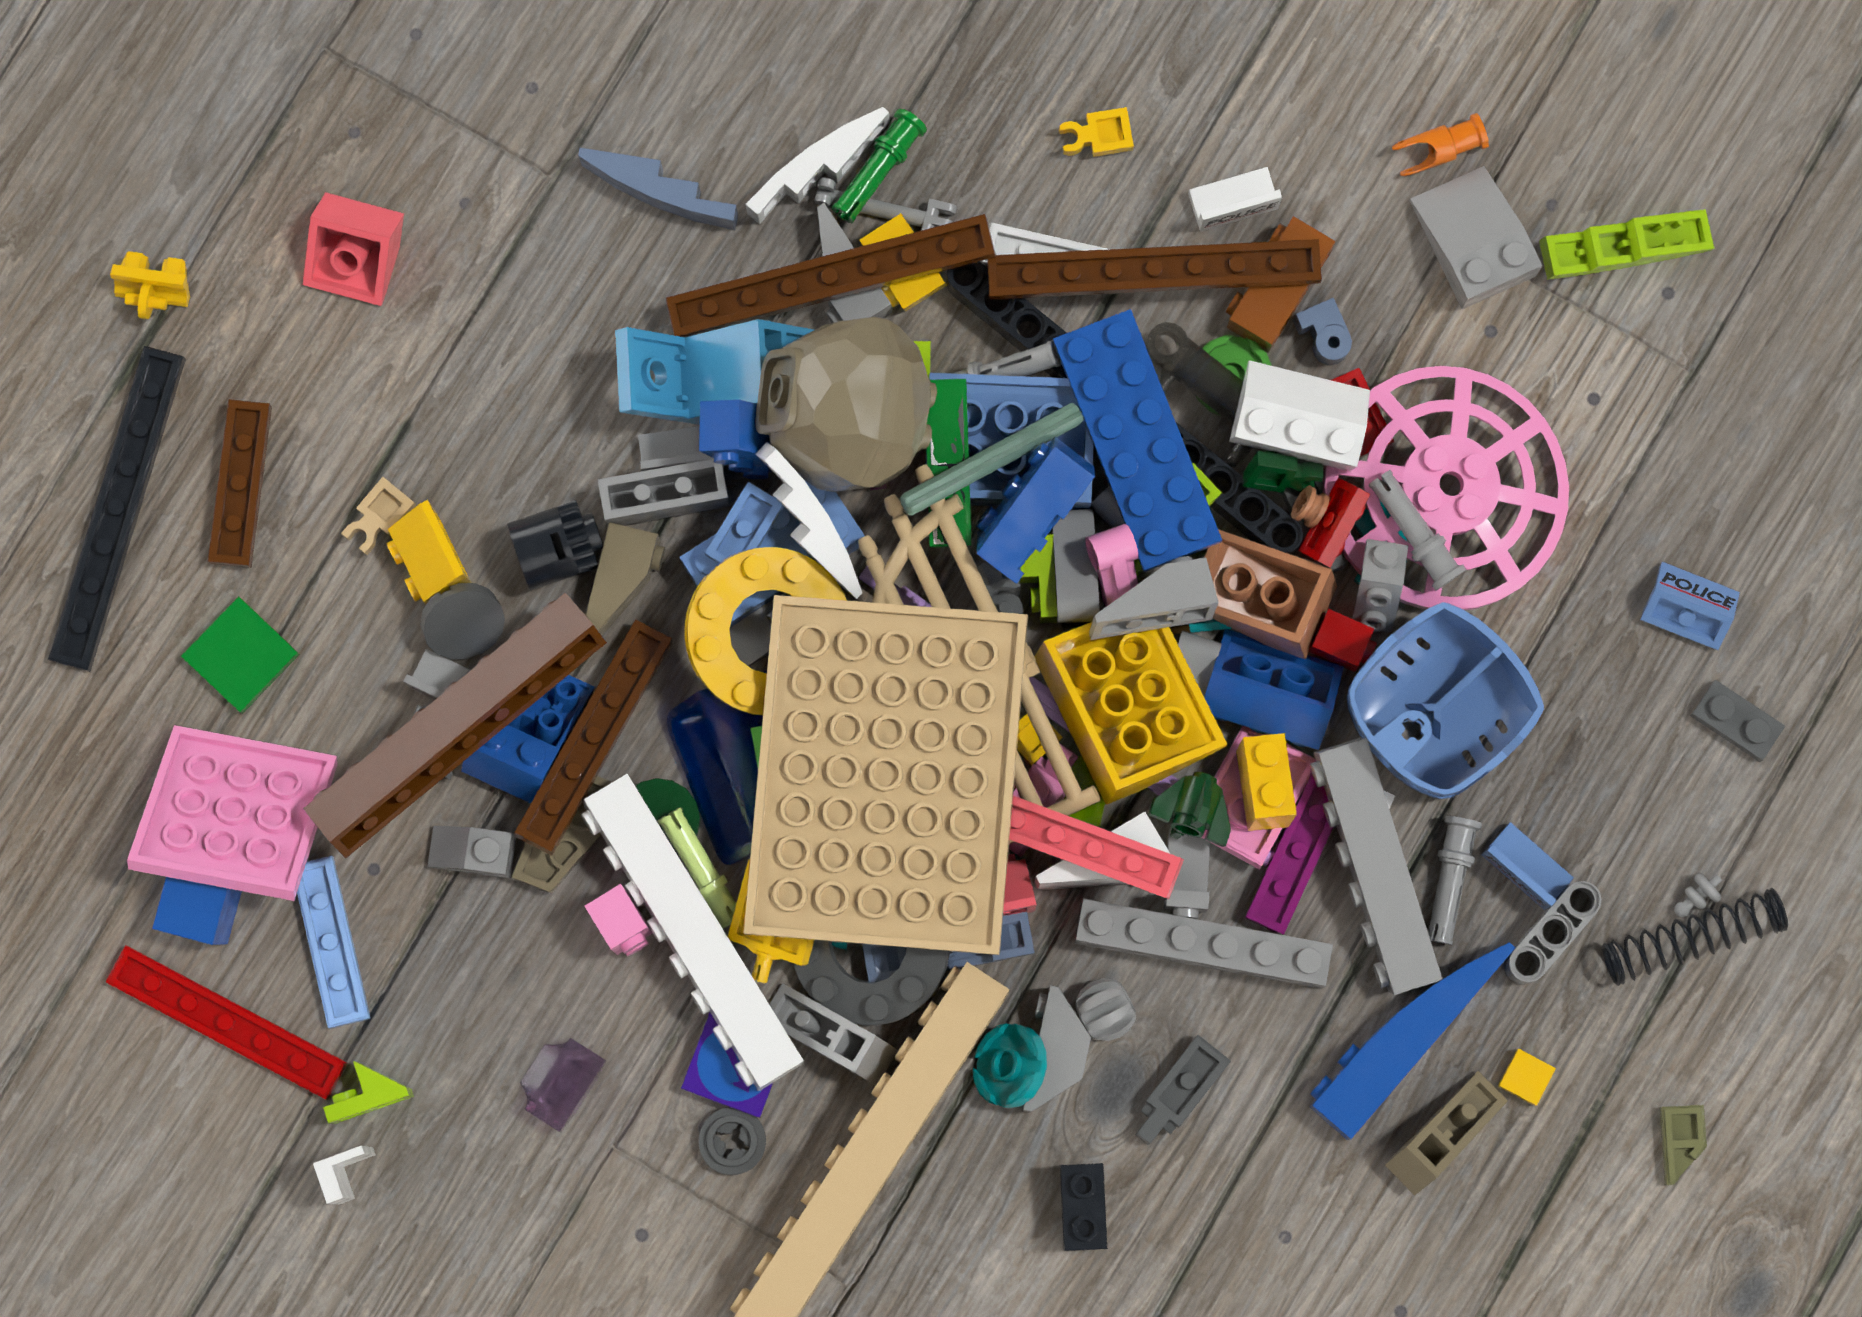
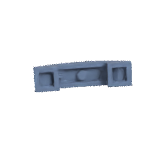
M1022 912L1003 916L1000 955L952 951L949 954L946 971H951L954 966L962 969L966 962L973 966L1035 954L1028 913ZM862 944L869 982L888 979L896 972L906 955V947Z

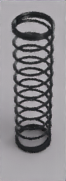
M1770 888L1765 890L1764 898L1754 893L1750 900V906L1743 899H1737L1735 912L1730 906L1723 903L1719 909V917L1710 909L1705 910L1703 922L1696 915L1690 914L1687 920V928L1678 919L1673 921L1671 933L1665 926L1659 924L1656 928V939L1649 931L1644 929L1640 934V945L1631 935H1626L1624 950L1614 940L1607 943L1604 942L1602 951L1608 972L1617 986L1625 983L1624 969L1615 948L1616 946L1627 964L1631 979L1635 981L1636 976L1628 952V939H1631L1643 959L1647 974H1652L1644 948L1645 933L1653 942L1663 969L1667 970L1668 966L1660 944L1661 928L1669 937L1679 964L1683 965L1684 961L1676 940V923L1684 930L1690 941L1695 959L1699 960L1700 956L1692 936V918L1698 922L1703 930L1709 950L1714 955L1715 948L1708 931L1707 913H1710L1718 923L1727 949L1730 950L1731 943L1723 922L1724 907L1734 918L1741 941L1746 944L1747 938L1739 919L1738 909L1740 902L1743 903L1750 913L1757 936L1762 939L1763 933L1755 914V897H1758L1766 908L1774 933L1778 934V932L1787 931L1788 918L1783 902L1777 891Z

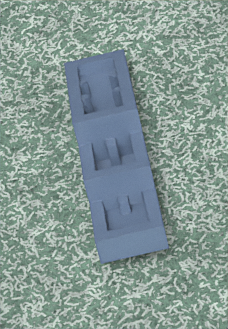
M579 148L578 156L581 165L616 189L655 208L683 218L736 230L738 211L735 204L700 199L701 191L698 182L662 177L663 167L661 160Z

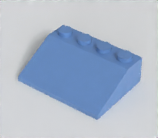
M930 373L929 375L930 380L966 379L969 458L1070 403L1078 406L1067 378ZM1084 420L1077 427L1056 437L1093 465V442ZM1034 450L970 484V505L999 506L1005 499L1002 492L1008 482L1016 474L1022 478L1031 465L1028 463V459ZM1092 481L1072 509H1090Z

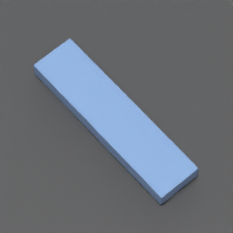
M328 856L307 861L297 895L327 1026L329 1029L371 1019L334 857Z

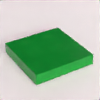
M238 596L181 657L243 714L300 654Z

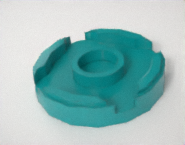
M1007 1023L997 1025L984 1036L977 1047L975 1058H978L977 1069L973 1068V1080L978 1093L988 1103L1008 1109L1024 1105L1035 1096L1041 1087L1047 1070V1052L1041 1037L1033 1029L1022 1025Z

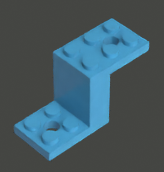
M756 319L689 337L629 327L615 330L619 412L700 425V401L741 399L757 404L762 364L768 352L781 349L794 340L814 331V329ZM650 370L655 374V383L651 379Z

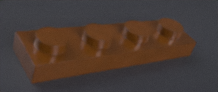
M228 400L208 562L210 564L252 568L272 412L270 403Z

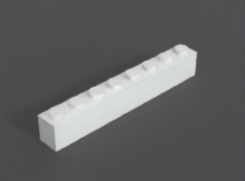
M628 774L585 798L584 807L587 811L581 814L584 822L593 835L600 832L608 845V847L603 849L606 858L615 871L622 868L630 880L625 885L628 894L637 907L644 903L652 916L651 919L647 920L649 928L659 943L665 939L674 952V954L669 956L671 964L681 979L687 975L696 988V990L691 992L693 1000L703 1015L710 1011L718 1026L713 1028V1032L725 1051L732 1047L740 1062L735 1064V1068L746 1086L748 1087L754 1083L758 1091L801 1066L804 1060Z

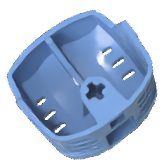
M1445 602L1426 609L1391 634L1375 650L1356 674L1347 694L1348 711L1354 727L1360 737L1367 739L1371 752L1404 784L1429 797L1438 799L1452 798L1464 792L1499 765L1523 742L1537 724L1544 710L1542 698L1532 676L1513 650L1481 620L1465 610ZM1422 638L1429 643L1430 649L1425 650L1418 645L1417 639ZM1403 651L1413 659L1414 663L1408 665L1397 656V652ZM1381 667H1386L1396 674L1397 680L1392 681L1381 673ZM1497 720H1501L1507 728L1506 733H1501L1496 725ZM1405 722H1416L1420 725L1422 739L1419 741L1414 737L1408 740L1404 739L1402 736L1405 730L1403 724ZM1481 735L1486 736L1492 745V752H1488L1479 740ZM1463 751L1470 753L1476 762L1475 767L1469 766L1462 755Z

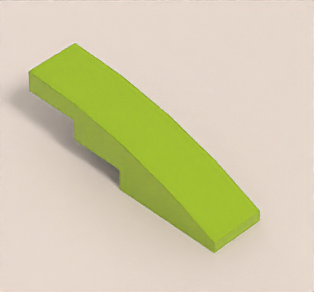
M1706 209L1632 218L1626 223L1593 226L1582 232L1550 235L1539 240L1547 280L1629 268L1715 249Z

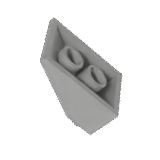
M1485 166L1410 199V203L1462 310L1536 277L1543 266L1525 228Z

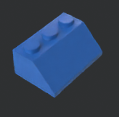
M1225 629L1221 640V649L1216 658L1204 695L1214 718L1249 727L1254 732L1260 734L1285 733V739L1294 745L1319 750L1334 709L1344 667L1307 655L1306 659H1302L1266 646L1244 634Z

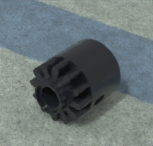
M576 500L507 523L530 591L598 568V561L594 551L602 549L603 542L593 514L589 513L582 516Z

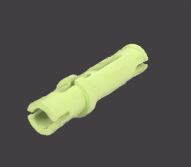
M680 807L659 819L658 823L659 825L661 824L722 928L731 925L736 902L725 886L728 882L724 874H718Z

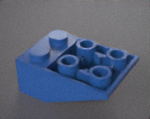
M570 675L566 676L463 761L461 772L531 803L587 706L594 691V686Z

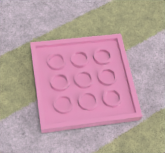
M174 725L127 859L128 870L294 901L318 828L303 808L312 802L320 791L331 786L337 768V756Z

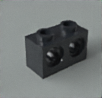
M1103 1163L1060 1165L1064 1251L1108 1249Z

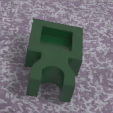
M1257 451L1243 472L1244 487L1281 493L1284 492L1286 487L1302 492L1307 486L1314 487V481L1321 482L1323 479L1322 464L1313 462L1298 464L1297 457L1281 455L1275 451Z

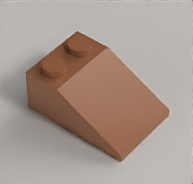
M1219 530L1222 543L1209 547L1205 555L1219 602L1213 619L1266 646L1306 659L1337 588L1332 569Z

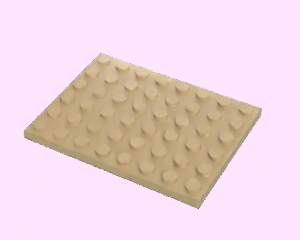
M774 595L744 934L1000 955L1028 623L1027 614Z

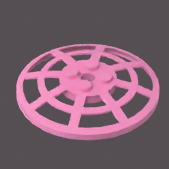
M1449 366L1417 368L1395 375L1370 390L1369 407L1376 402L1392 421L1385 426L1375 439L1367 461H1359L1358 466L1351 471L1324 465V494L1329 495L1339 476L1364 478V491L1371 494L1366 505L1376 527L1356 542L1351 533H1349L1342 551L1345 558L1361 575L1367 539L1408 545L1407 559L1423 566L1420 561L1415 562L1413 560L1411 552L1414 548L1397 533L1401 529L1392 516L1387 519L1379 498L1372 488L1370 489L1368 486L1376 478L1383 481L1381 475L1391 470L1393 476L1435 535L1439 533L1440 536H1444L1446 539L1444 545L1449 552L1452 535L1464 534L1474 529L1487 550L1468 557L1453 558L1458 565H1464L1467 570H1471L1494 560L1506 581L1494 589L1475 595L1449 597L1441 596L1442 588L1437 591L1434 590L1432 587L1434 581L1428 573L1424 593L1403 585L1400 602L1425 610L1442 602L1449 603L1463 610H1473L1498 602L1519 590L1541 570L1552 555L1563 532L1568 512L1569 482L1566 462L1558 440L1546 419L1528 399L1510 385L1488 374L1467 368ZM1437 377L1455 378L1454 400L1428 401L1405 410L1390 393L1402 385L1421 379ZM1472 381L1485 384L1505 394L1518 404L1530 416V419L1513 430L1493 412L1479 405L1472 404ZM1452 412L1450 435H1440L1429 439L1415 422V419L1428 414ZM1469 416L1476 417L1489 424L1503 438L1487 449L1472 439L1467 438ZM1401 430L1415 450L1409 455L1403 466L1380 463L1388 443ZM1539 432L1542 433L1547 441L1555 462L1558 498L1535 492L1534 469L1523 443ZM1514 451L1521 468L1523 489L1501 484L1496 462ZM1443 475H1453L1459 480L1460 492L1458 495L1450 496L1441 490L1440 478ZM1498 501L1521 506L1513 526L1502 539H1500L1487 519L1494 511ZM1533 509L1555 515L1553 526L1543 547L1532 562L1520 572L1508 550L1524 532Z

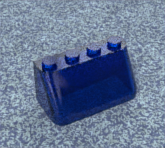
M706 688L696 692L669 711L667 715V728L714 850L724 864L731 865L751 857L758 767L751 728L762 726L763 715L750 714L732 708L716 698Z

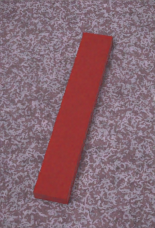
M125 945L106 980V983L325 1100H328L347 1065L346 1061Z

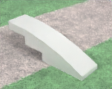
M884 107L879 108L841 126L809 146L774 174L745 204L747 214L761 224L786 194L799 204L824 174L838 184L890 123L889 112Z
M766 442L755 455L784 482L773 496L801 522L790 536L816 562L823 566L848 593L857 599L862 594V590L849 554L829 515L805 480L775 447Z

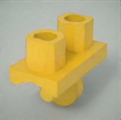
M128 251L121 265L113 264L110 276L114 280L115 297L125 298V304L138 306L139 318L149 319L153 308L166 310L168 304L188 307L190 293L187 283L186 263L183 259L168 257L164 259L161 271L149 269V259L143 253Z

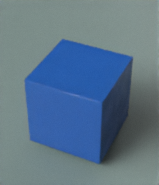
M166 877L152 929L210 945L228 944L242 891Z

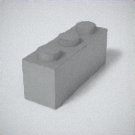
M714 459L598 479L604 519L607 526H609V522L624 526L730 506L723 464L714 463Z

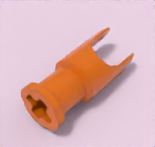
M1478 113L1470 115V120L1448 128L1442 125L1400 141L1392 146V150L1402 149L1416 143L1428 144V157L1419 165L1400 172V176H1410L1455 160L1457 154L1473 148H1488L1489 140Z

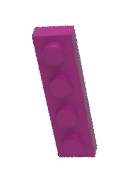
M1312 773L1296 805L1297 815L1291 825L1286 827L1245 916V919L1280 935L1285 934L1333 827L1329 826L1323 809V803L1329 802L1324 786L1317 787Z

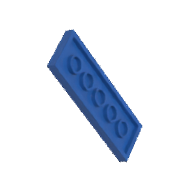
M1129 309L1053 338L1054 346L1080 412L1083 415V420L1124 524L1129 526L1138 549V559L1143 572L1170 563L1179 557L1188 556L1222 543L1221 535L1132 310Z

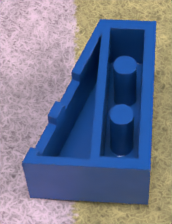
M741 399L700 401L699 451L714 458V463L728 465L730 471L742 472L744 478H768V472L773 471L755 455L766 442L770 444L769 435L760 434L756 430L755 416L757 404Z
M1056 437L1048 445L1042 442L1034 450L1028 459V463L1031 465L1022 478L1016 474L1008 482L1002 492L1005 499L996 510L990 506L976 524V527L979 528L977 532L976 554L1016 584L1024 575L1021 571V566L1035 549L1038 552L1043 549L1048 542L1045 539L1047 534L1060 518L1064 520L1095 477L1094 466Z

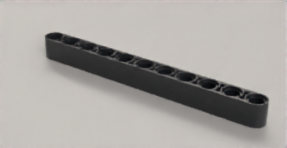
M980 261L947 270V287L953 297L1019 351L1022 352L1046 344L1048 341H1053V338L1067 333L1025 298L1005 299L1008 305L1003 311L993 312L989 310L985 305L986 300L989 298L988 268ZM960 270H970L975 274L976 280L971 285L961 286L956 283L953 277ZM1025 321H1032L1039 327L1040 331L1034 337L1025 338L1017 332L1018 325ZM1062 364L1059 367L1044 370L1052 378H1067ZM1176 422L1187 451L1194 453L1198 459L1196 466L1209 480L1217 476L1226 479L1229 483L1230 490L1226 494L1220 495L1210 507L1251 541L1294 555L1303 538L1300 524L1260 490L1244 487L1243 476ZM1245 503H1254L1261 509L1262 517L1256 521H1248L1242 517L1240 506ZM1277 529L1288 530L1293 536V544L1286 548L1279 547L1273 542L1272 532Z

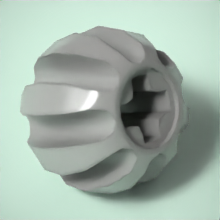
M1102 978L1092 981L1081 989L1076 998L1075 1005L1078 1015L1089 1035L1096 1040L1110 1041L1120 1038L1131 1029L1136 1020V1011L1126 990L1115 979Z

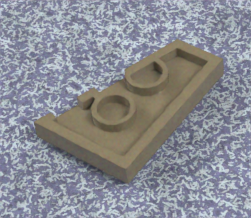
M597 776L585 798L611 784L612 781ZM584 800L552 856L525 843L513 872V879L551 894L556 890L601 837L600 832L596 835L591 833L581 816L583 812L587 811L584 807Z

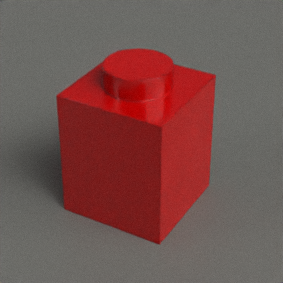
M1328 609L1309 653L1355 672L1360 662L1365 664L1374 652L1377 642L1370 639L1374 628Z

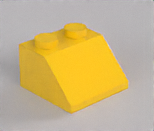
M428 500L418 504L388 528L393 540L386 544L396 564L405 563L411 577L404 581L415 602L422 599L426 605L430 598L438 592L443 594L449 591V586L458 583H471L437 512Z

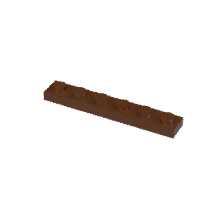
M635 619L514 832L515 837L551 856L554 854L672 644L671 637Z

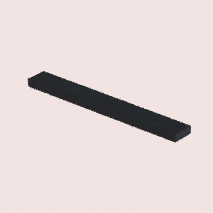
M148 346L143 348L48 660L51 662L91 672L186 361L184 356Z

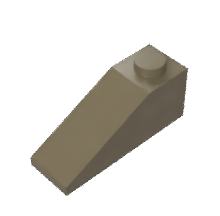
M609 522L586 611V617L602 636L649 583L653 570L660 571L665 547L659 546L661 540L658 534Z
M1477 1071L1395 1153L1385 1166L1415 1196L1446 1169L1508 1100Z

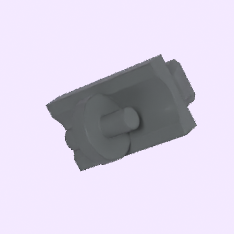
M988 562L977 565V569L997 611L1023 614V606L1018 598L1020 597L1021 588L1019 581L1017 584Z

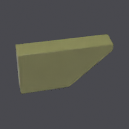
M1704 1105L1659 1107L1665 1185H1674L1692 1162L1707 1148Z

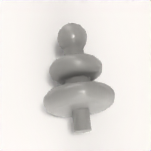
M1697 873L1694 876V880L1699 887L1696 890L1691 886L1685 889V894L1688 898L1684 902H1679L1675 905V914L1679 917H1686L1694 906L1698 909H1704L1707 905L1704 900L1706 897H1709L1713 902H1719L1721 894L1715 887L1722 879L1716 875L1708 881L1703 874Z

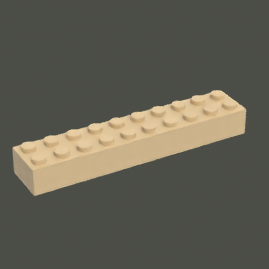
M966 962L962 970L957 966L953 967L941 986V989L946 992L939 1005L933 1001L930 1002L918 1021V1025L923 1027L916 1040L908 1036L896 1054L895 1060L900 1063L892 1076L885 1072L871 1094L877 1100L869 1112L862 1108L860 1109L848 1128L854 1135L845 1148L837 1144L824 1166L830 1169L829 1173L822 1183L814 1180L804 1194L801 1202L807 1206L799 1219L790 1216L781 1229L777 1238L783 1241L782 1245L775 1255L770 1252L765 1254L753 1273L759 1277V1280L751 1291L743 1288L729 1310L736 1314L734 1317H798L1009 995L1010 989Z

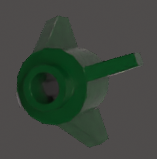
M1194 772L1192 776L1182 777L1153 799L1148 813L1149 816L1166 823L1172 817L1170 837L1179 839L1184 835L1199 838L1207 830L1205 840L1225 847L1231 833L1223 789L1216 784L1217 779L1203 772Z

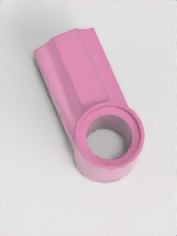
M1127 524L1085 538L1087 553L1092 566L1098 574L1102 599L1106 607L1138 584L1134 560L1138 559V549L1134 536Z

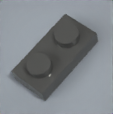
M1717 680L1711 683L1690 715L1759 762L1764 760L1785 728V725Z

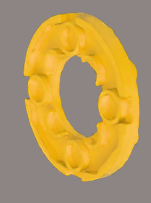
M778 547L748 549L724 559L698 584L690 600L685 619L686 650L696 675L699 676L705 686L721 702L739 711L756 715H763L767 673L753 670L743 663L731 645L729 628L733 613L741 602L752 594L765 590H776L792 597L847 601L837 581L818 562L799 552Z

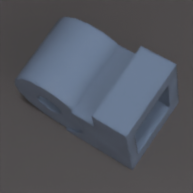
M1334 298L1301 311L1294 316L1292 321L1299 335L1310 331L1314 339L1313 353L1319 362L1325 365H1336L1345 359L1351 349L1352 340Z

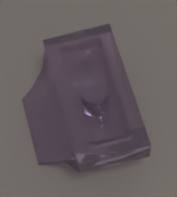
M572 1038L564 1044H545L520 1082L527 1097L525 1110L557 1131L562 1132L593 1087L607 1061Z

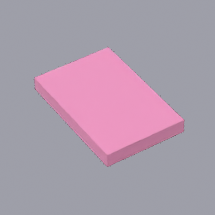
M1242 726L1215 775L1217 779L1216 784L1223 789L1231 828L1226 846H1216L1260 870L1282 828L1247 830L1236 750L1243 737L1270 734H1260L1254 732L1249 727ZM1286 743L1296 804L1312 773L1310 763L1316 762V759ZM1207 830L1204 831L1201 838L1205 839Z

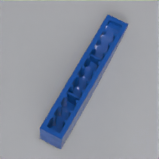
M1509 942L1462 966L1443 978V980L1426 989L1395 1013L1360 1048L1353 1043L1337 1062L1343 1067L1332 1080L1326 1075L1312 1090L1310 1095L1315 1100L1309 1107L1346 1140L1352 1139L1513 952L1515 947Z

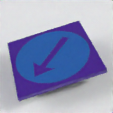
M709 1012L681 1089L760 1118L773 1083L758 1091L754 1083L748 1087L746 1086L735 1068V1064L739 1063L740 1060L732 1047L725 1051L713 1032V1028L718 1026V1024Z

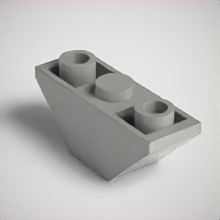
M1052 985L1049 987L1048 995L1039 994L1034 1017L1042 1019L1039 1036L1047 1052V1070L1043 1083L1035 1096L1024 1104L1023 1111L1030 1113L1082 1080L1091 1040L1087 1030L1059 987Z

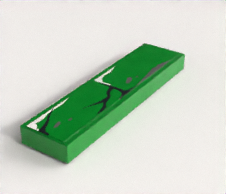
M966 379L930 380L937 387L936 400L934 405L929 408L927 424L932 429L931 441L927 447V466L931 469L934 477L969 458ZM970 485L949 495L945 500L955 494L961 499L964 509L954 514L953 517L967 547H971ZM930 506L928 507L929 513L932 511ZM940 526L929 534L930 548L949 547Z

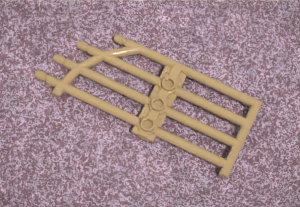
M927 464L915 469L919 484L934 477ZM895 494L884 499L885 508L888 514L892 516V523L900 538L886 565L881 555L877 553L878 548L869 535L858 540L859 549L862 555L866 557V564L876 583L872 603L904 605L894 582L909 558L931 606L950 608L920 544L926 536L940 526L978 610L998 612L953 517L954 514L964 509L959 496L955 494L947 500L944 498L931 505L932 511L913 527L907 514L903 512L904 508L899 498ZM1026 642L1021 702L1066 796V799L1047 808L1069 816L1099 802L1100 796L1094 786L1081 790L1029 680L1030 677L1041 672L1035 662L1036 659L1031 648ZM1017 751L1014 784L1021 799L1043 806Z

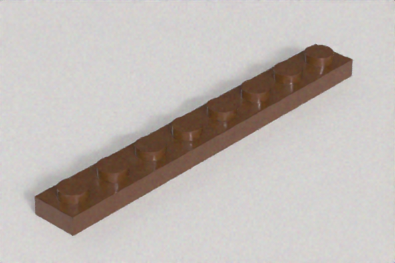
M983 214L666 297L674 336L689 337L996 257L988 219Z
M1319 239L996 255L994 258L987 259L989 300L1318 284L1322 280Z

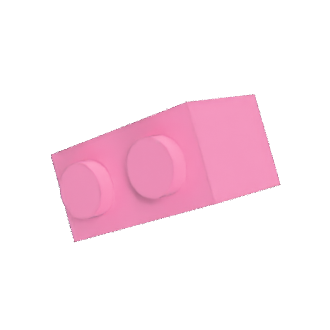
M621 884L585 905L586 910L606 943L617 955L623 952L630 956L649 944L646 937L651 935L652 931L627 890Z

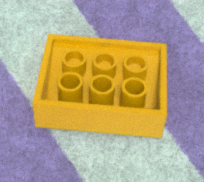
M1092 622L1045 640L1034 656L1106 805L1139 792L1227 746V742L1169 627L1091 640L1089 631Z

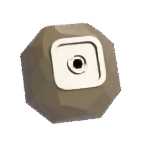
M869 317L830 323L794 340L781 349L768 352L761 369L755 426L758 433L769 435L770 445L781 453L805 481L819 490L838 492L880 487L903 473L910 466L915 454L920 449H926L929 446L932 429L927 424L929 408L934 405L936 400L937 387L928 378L919 347L893 322L887 319Z

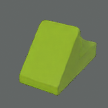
M1053 534L1047 535L1045 539L1048 542L1040 552L1035 549L1021 566V571L1024 575L1019 580V583H1038V588H1031L1032 613L1040 612V623H1057L1058 617Z
M353 1061L363 1094L358 1095L356 1089L332 1096L334 1104L325 1106L323 1109L328 1123L337 1124L414 1097L411 1088L362 1063Z

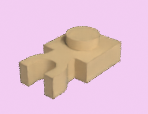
M382 477L356 508L364 516L359 521L349 524L341 534L350 541L355 533L365 532L367 535L366 541L359 549L368 555L375 547L378 533L382 530L388 536H391L388 528L410 512L416 504Z

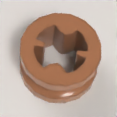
M1307 486L1297 497L1292 508L1291 517L1296 521L1304 519V525L1313 528L1325 514L1329 504V496L1324 493L1317 495L1314 487Z

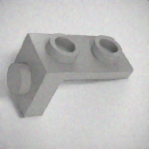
M1367 539L1361 580L1352 619L1374 628L1373 632H1392L1404 583L1408 545Z
M1170 827L1168 850L1170 854L1180 857L1184 861L1170 898H1164V910H1173V915L1198 919V912L1206 913L1209 907L1210 892H1207L1210 842L1201 837L1197 838L1187 835L1179 839L1170 837L1172 827Z

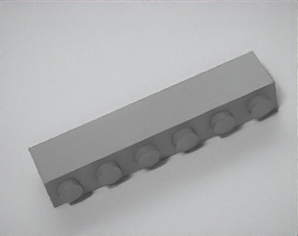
M1360 737L1313 752L1316 762L1310 763L1311 771L1317 787L1324 786L1329 802L1323 803V809L1329 826H1337L1341 842L1335 844L1336 851L1342 867L1349 866L1354 882L1348 884V888L1355 908L1362 906L1366 922L1360 924L1367 947H1375L1379 962L1373 964V968L1380 988L1387 986L1388 992L1397 995L1443 980L1367 739Z
M1083 899L1074 943L1320 989L1324 988L1327 983L1333 944L1088 899Z

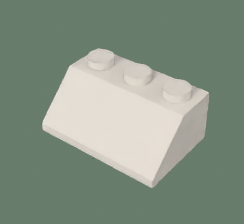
M1249 360L1229 442L1265 451H1275L1281 455L1294 456L1297 459L1351 471L1358 466L1367 428L1370 390Z

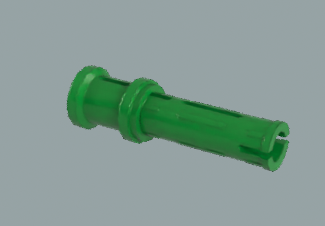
M897 109L894 113L895 120L884 135H879L874 140L873 147L875 151L839 200L832 206L834 213L841 211L838 217L851 224L854 223L860 211L894 165L904 163L907 159L906 152L918 136L922 137L927 132L926 125L913 113L905 109Z

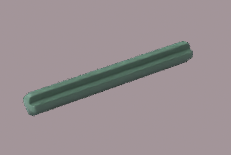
M1074 403L1060 408L903 493L900 497L902 507L908 515H914L1031 452L1042 442L1047 443L1054 437H1058L1077 427L1083 421L1082 413Z

